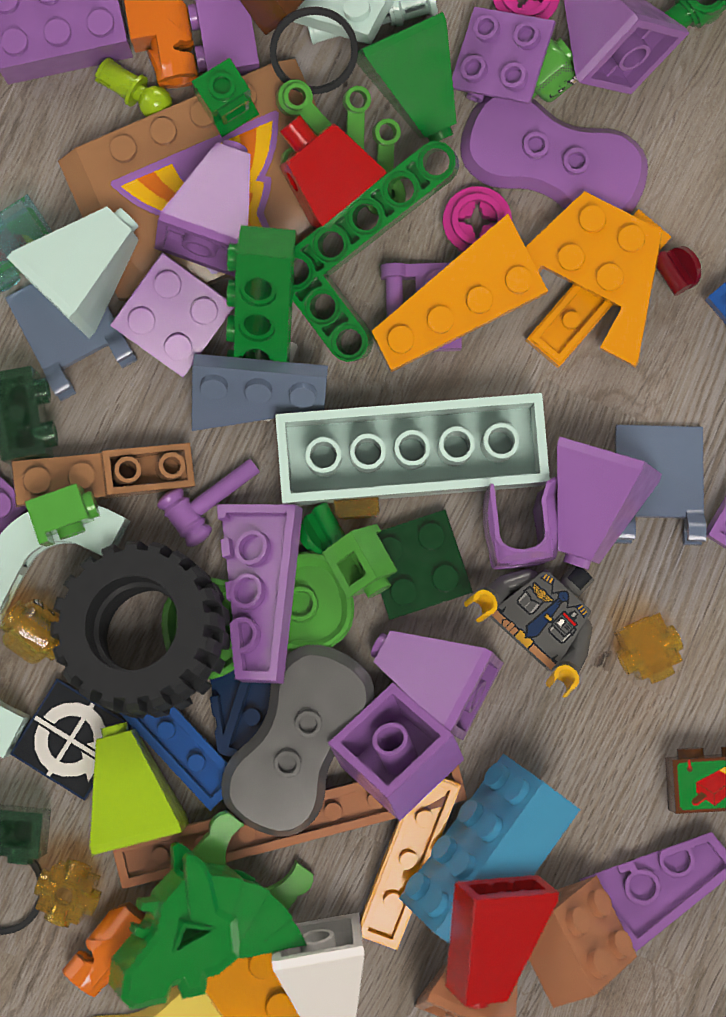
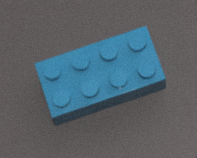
M502 754L497 763L487 770L484 781L471 799L461 806L458 817L446 834L435 842L430 858L417 873L409 878L405 890L399 899L436 935L449 943L455 882L534 875L581 809L511 758Z

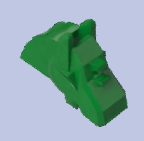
M174 842L170 845V872L152 890L151 896L137 898L136 906L141 911H146L145 917L140 924L131 922L130 931L132 934L111 959L108 984L125 1005L131 1010L166 1003L171 988L175 985L178 986L182 999L204 995L208 977L219 975L238 958L244 959L307 946L299 928L292 920L291 914L270 894L267 888L258 884L253 876L241 870L231 869L228 865L204 863L188 847L180 842Z

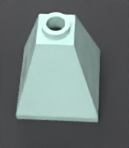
M105 207L12 251L6 258L83 334L90 338L96 332L139 241L134 234V231L139 226L122 208H119L114 213L108 207Z

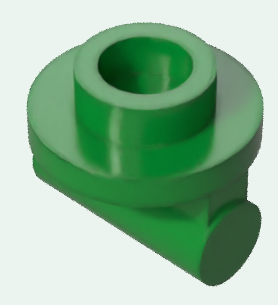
M327 502L318 505L310 514L302 518L300 541L310 552L322 554L323 551L345 536Z

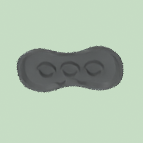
M308 644L296 648L287 655L284 684L271 683L268 711L261 727L232 756L223 773L221 783L222 797L226 807L236 818L259 832L283 837L298 834L316 819L324 802L327 774L335 756L328 742L374 700V685L370 675L363 666L350 656L322 645Z

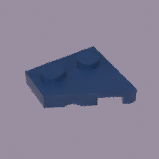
M234 670L222 677L210 679L213 696L210 697L211 709L217 725L215 730L217 752L232 757L261 727L268 711L271 683H251L236 680Z

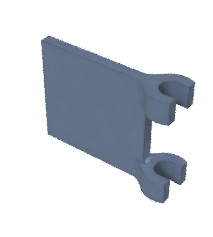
M33 284L5 298L42 367L51 389L61 402L76 394L64 370L104 347H110L122 369L138 361L124 335L110 326L114 316L109 307H107L96 332L88 338Z
M616 425L615 453L645 461L662 475L658 485L615 543L631 544L632 540L636 539L635 517L684 519L683 545L701 546L702 542L706 541L707 535L704 515L703 427Z

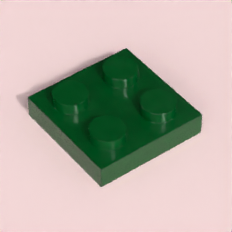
M446 510L381 530L377 534L397 569V572L388 577L391 586L381 593L389 620L473 593Z

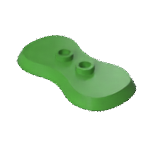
M299 552L287 651L292 652L296 648L308 644L331 648L347 635L352 626L354 599L353 597H346L323 553ZM211 578V581L221 590L225 598L222 605L229 610L230 619L233 621L231 601L227 600L225 582H229V580ZM169 597L164 604L161 621L166 651H168L173 643L178 624L177 610L174 602ZM230 625L225 626V632L229 635ZM231 643L230 650L222 649L220 659L226 662L221 673L218 674L213 671L208 679L222 677L234 670Z

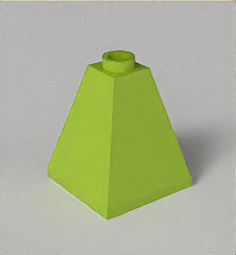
M127 722L101 728L102 737L96 739L90 831L91 854L96 855L181 833L189 824L188 816L136 729L129 730Z

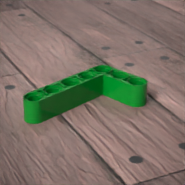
M431 141L423 145L324 226L316 229L295 246V261L303 260L309 268V275L305 282L301 284L293 283V302L332 354L339 360L351 362L367 357L373 347V336L370 329L330 278V275L453 180L459 170V159L454 150L446 143ZM438 151L447 153L449 157L448 169L440 175L430 174L426 165L428 157ZM400 179H409L414 186L412 197L404 203L396 202L392 196L393 185ZM366 206H374L379 216L377 224L370 230L361 229L357 222L359 211ZM338 233L343 239L344 247L338 256L330 258L323 250V242L329 234ZM324 294L333 298L336 308L334 314L326 320L319 317L315 311L317 299ZM349 329L356 330L362 338L361 348L355 354L347 353L341 345V338Z

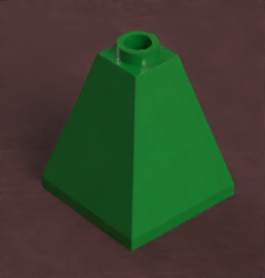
M443 12L358 51L357 65L420 139L427 137L429 142L440 141L454 134L451 126L457 124L447 20Z

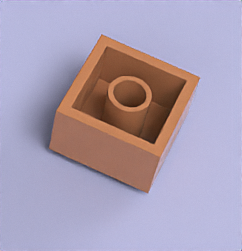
M597 875L557 889L559 892L558 903L529 958L553 1008L595 996L638 957L633 948L631 938L624 931L612 907L611 899L603 889Z

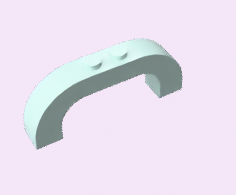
M98 505L100 516L94 518V521L84 524L85 532L60 540L58 534L52 535L55 544L47 547L39 544L28 512L11 522L0 534V624L30 565L39 554L56 545L77 544L103 556L101 553L103 548L113 544L118 547L130 520ZM0 700V757L6 758L12 756L10 753L23 734L31 716L6 704L2 700Z

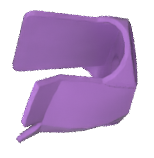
M557 476L547 480L545 488L537 493L533 508L537 545L528 549L512 548L501 540L494 484L489 485L483 499V527L490 563L493 569L531 567L556 559L558 553Z

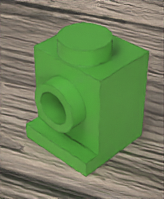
M73 484L25 501L38 542L46 547L55 544L52 535L58 534L60 540L79 535L86 531L84 524L92 522L94 518L100 516L92 491L85 493L83 487L78 484Z
M378 524L350 531L322 552L347 598L363 593L368 598H372L382 593L391 586L388 577L397 572L395 565L377 535L381 532Z

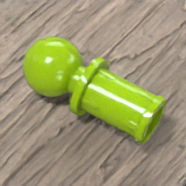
M110 57L103 60L96 71L95 81L120 95L129 107L139 102L141 113L145 117L173 106L171 95L165 88L160 86H149L147 88L148 78L143 74L137 76L123 68Z

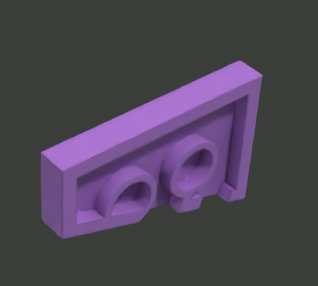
M708 832L588 875L579 880L582 881L597 875L603 889L611 899L612 907L624 931L631 938L634 950L638 951L726 880V849L712 832Z

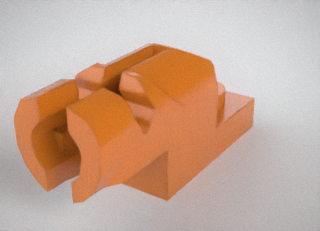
M124 0L135 53L147 51L156 73L158 86L168 89L191 86L192 80L198 77L195 56L190 53L194 44L188 8L184 1Z
M129 901L111 909L86 939V947L92 951V955L86 951H78L62 970L63 974L80 990L92 997H96L108 984L113 955L132 934L130 931L131 922L140 924L145 917V913Z

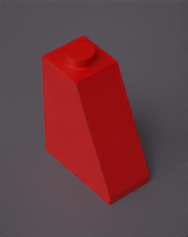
M539 875L455 882L445 987L465 1007L483 1009L492 1003L508 1001L558 903L559 892Z

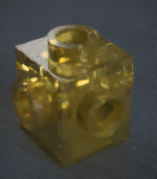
M67 858L66 862L60 860L51 867L50 871L43 869L33 893L40 896L35 909L44 912V919L57 926L68 928L70 923L78 925L86 915L92 917L95 913L102 895V891L96 889L101 876L92 873V867L84 862ZM58 889H69L72 893V901L69 902L58 898Z

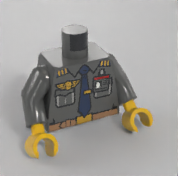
M572 565L559 580L546 569L540 573L530 568L499 576L486 588L476 592L464 602L465 607L473 602L480 605L482 615L476 619L477 622H482L490 617L547 671H553L557 667L546 680L547 687L550 688L556 679L562 681L566 686V691L563 694V697L566 698L578 686V674L588 656L593 628L588 619L592 611L578 599L594 581L593 577L586 570Z

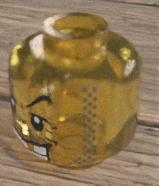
M31 599L26 603L19 600L0 624V629L3 631L2 644L29 664H37L45 657L53 661L55 656L52 649L60 644L58 640L51 637V623L59 622L60 615L38 599Z

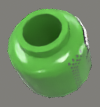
M561 37L556 41L552 38L550 40L532 97L533 99L538 95L545 102L554 101L578 80L575 76L572 51Z

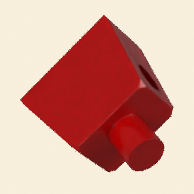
M299 115L279 131L295 151L292 156L280 165L281 171L314 229L324 226L387 174L383 167L334 123L316 135L302 116Z

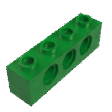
M241 225L238 243H229L227 271H235V280L229 279L227 307H235L234 315H228L226 342H234V350L228 349L227 357L290 362L296 230Z

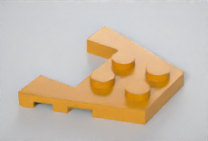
M584 191L526 246V249L539 274L542 269H545L621 308L600 349L636 368L640 359V350L647 321L662 230Z

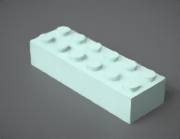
M542 393L275 414L283 504L302 506L325 502L336 503L335 500L350 502L353 499L360 498L374 499L373 497H377V499L476 492L486 491L490 484H494L495 490L545 486L547 480L550 479Z

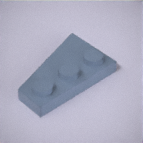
M194 354L192 365V431L276 418L275 414L322 411L325 409L328 366Z

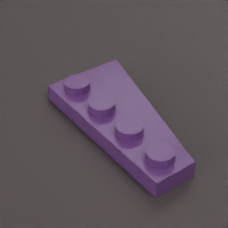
M217 504L218 519L222 521L224 539L220 540L222 557L227 562L229 582H225L227 600L231 601L233 621L229 625L235 679L241 682L284 684L303 508L296 504Z

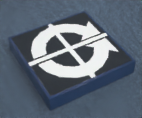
M57 678L10 755L85 801L93 790L96 739L102 737L101 728L127 721L113 711L88 700L79 693V690ZM127 722L128 729L130 730L132 726Z

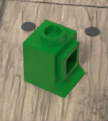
M230 58L192 80L198 101L222 137L259 115L252 101L250 88Z

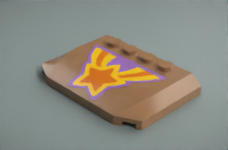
M296 59L278 61L281 69L290 79H297L306 83ZM272 63L242 76L250 88L252 101L259 115L224 137L220 135L197 97L194 96L78 146L58 160L82 217H86L105 207H108L114 213L119 208H122L139 226L134 231L139 241L115 290L120 301L128 300L162 253V251L154 249L157 224L161 211L216 142L221 144L224 140L238 142L247 148V153L251 154L248 226L296 230L295 246L318 229H314L280 168L281 156L291 146L279 131L298 116H286L276 105L277 90L284 83L275 73ZM293 89L290 90L288 94L289 101L294 105H301L303 102L302 93ZM291 152L288 155V158L292 156L295 152ZM165 253L208 285L230 277L228 274Z

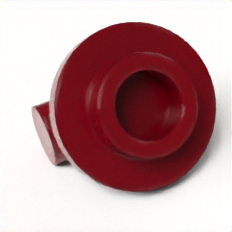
M678 246L667 252L666 250L659 252L656 269L674 296L695 287L699 283L701 264L691 249L685 246Z

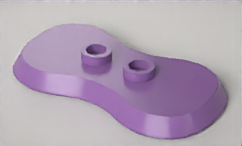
M485 96L483 102L478 103L471 112L461 138L462 161L467 170L477 180L496 188L528 189L539 192L553 199L564 210L585 191L631 214L641 198L647 180V158L642 148L630 136L607 128H580L567 124L553 116L535 99H532L530 104Z

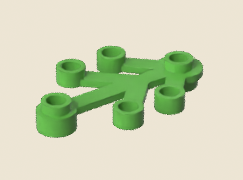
M293 79L279 87L275 98L276 105L284 115L290 117L301 115L316 135L332 125L312 103L313 94L305 82ZM353 86L344 93L342 99L343 106L347 110L346 134L364 150L365 110L371 104V95L365 87ZM297 89L302 93L303 102L301 105H294L289 101L288 94L290 90ZM352 92H358L363 96L364 102L361 108H356L350 103ZM389 118L378 121L372 129V137L377 143L376 162L383 167L387 174L394 169V143L398 141L401 134L399 124ZM384 124L389 125L393 130V137L389 141L384 140L379 133L380 127ZM292 147L283 152L281 164L287 160L291 152H295ZM401 180L396 181L392 188L393 199L398 203H404L406 199L405 187ZM366 206L372 214L378 216L374 206Z

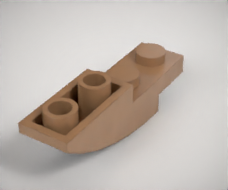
M190 443L105 450L96 454L11 462L16 507L26 506L25 501L73 484L82 486L85 493L92 491L95 500L195 487Z

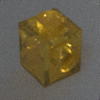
M660 612L652 613L614 631L622 648L616 651L618 660L627 675L634 673L638 680L649 678L651 684L659 682L675 674L673 666L683 661L679 653L680 650L684 649L681 638L673 625L666 627Z

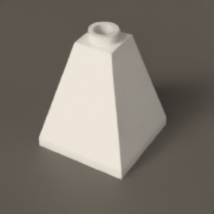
M359 912L296 923L307 946L273 952L272 965L273 971L300 1017H356L364 962V946Z

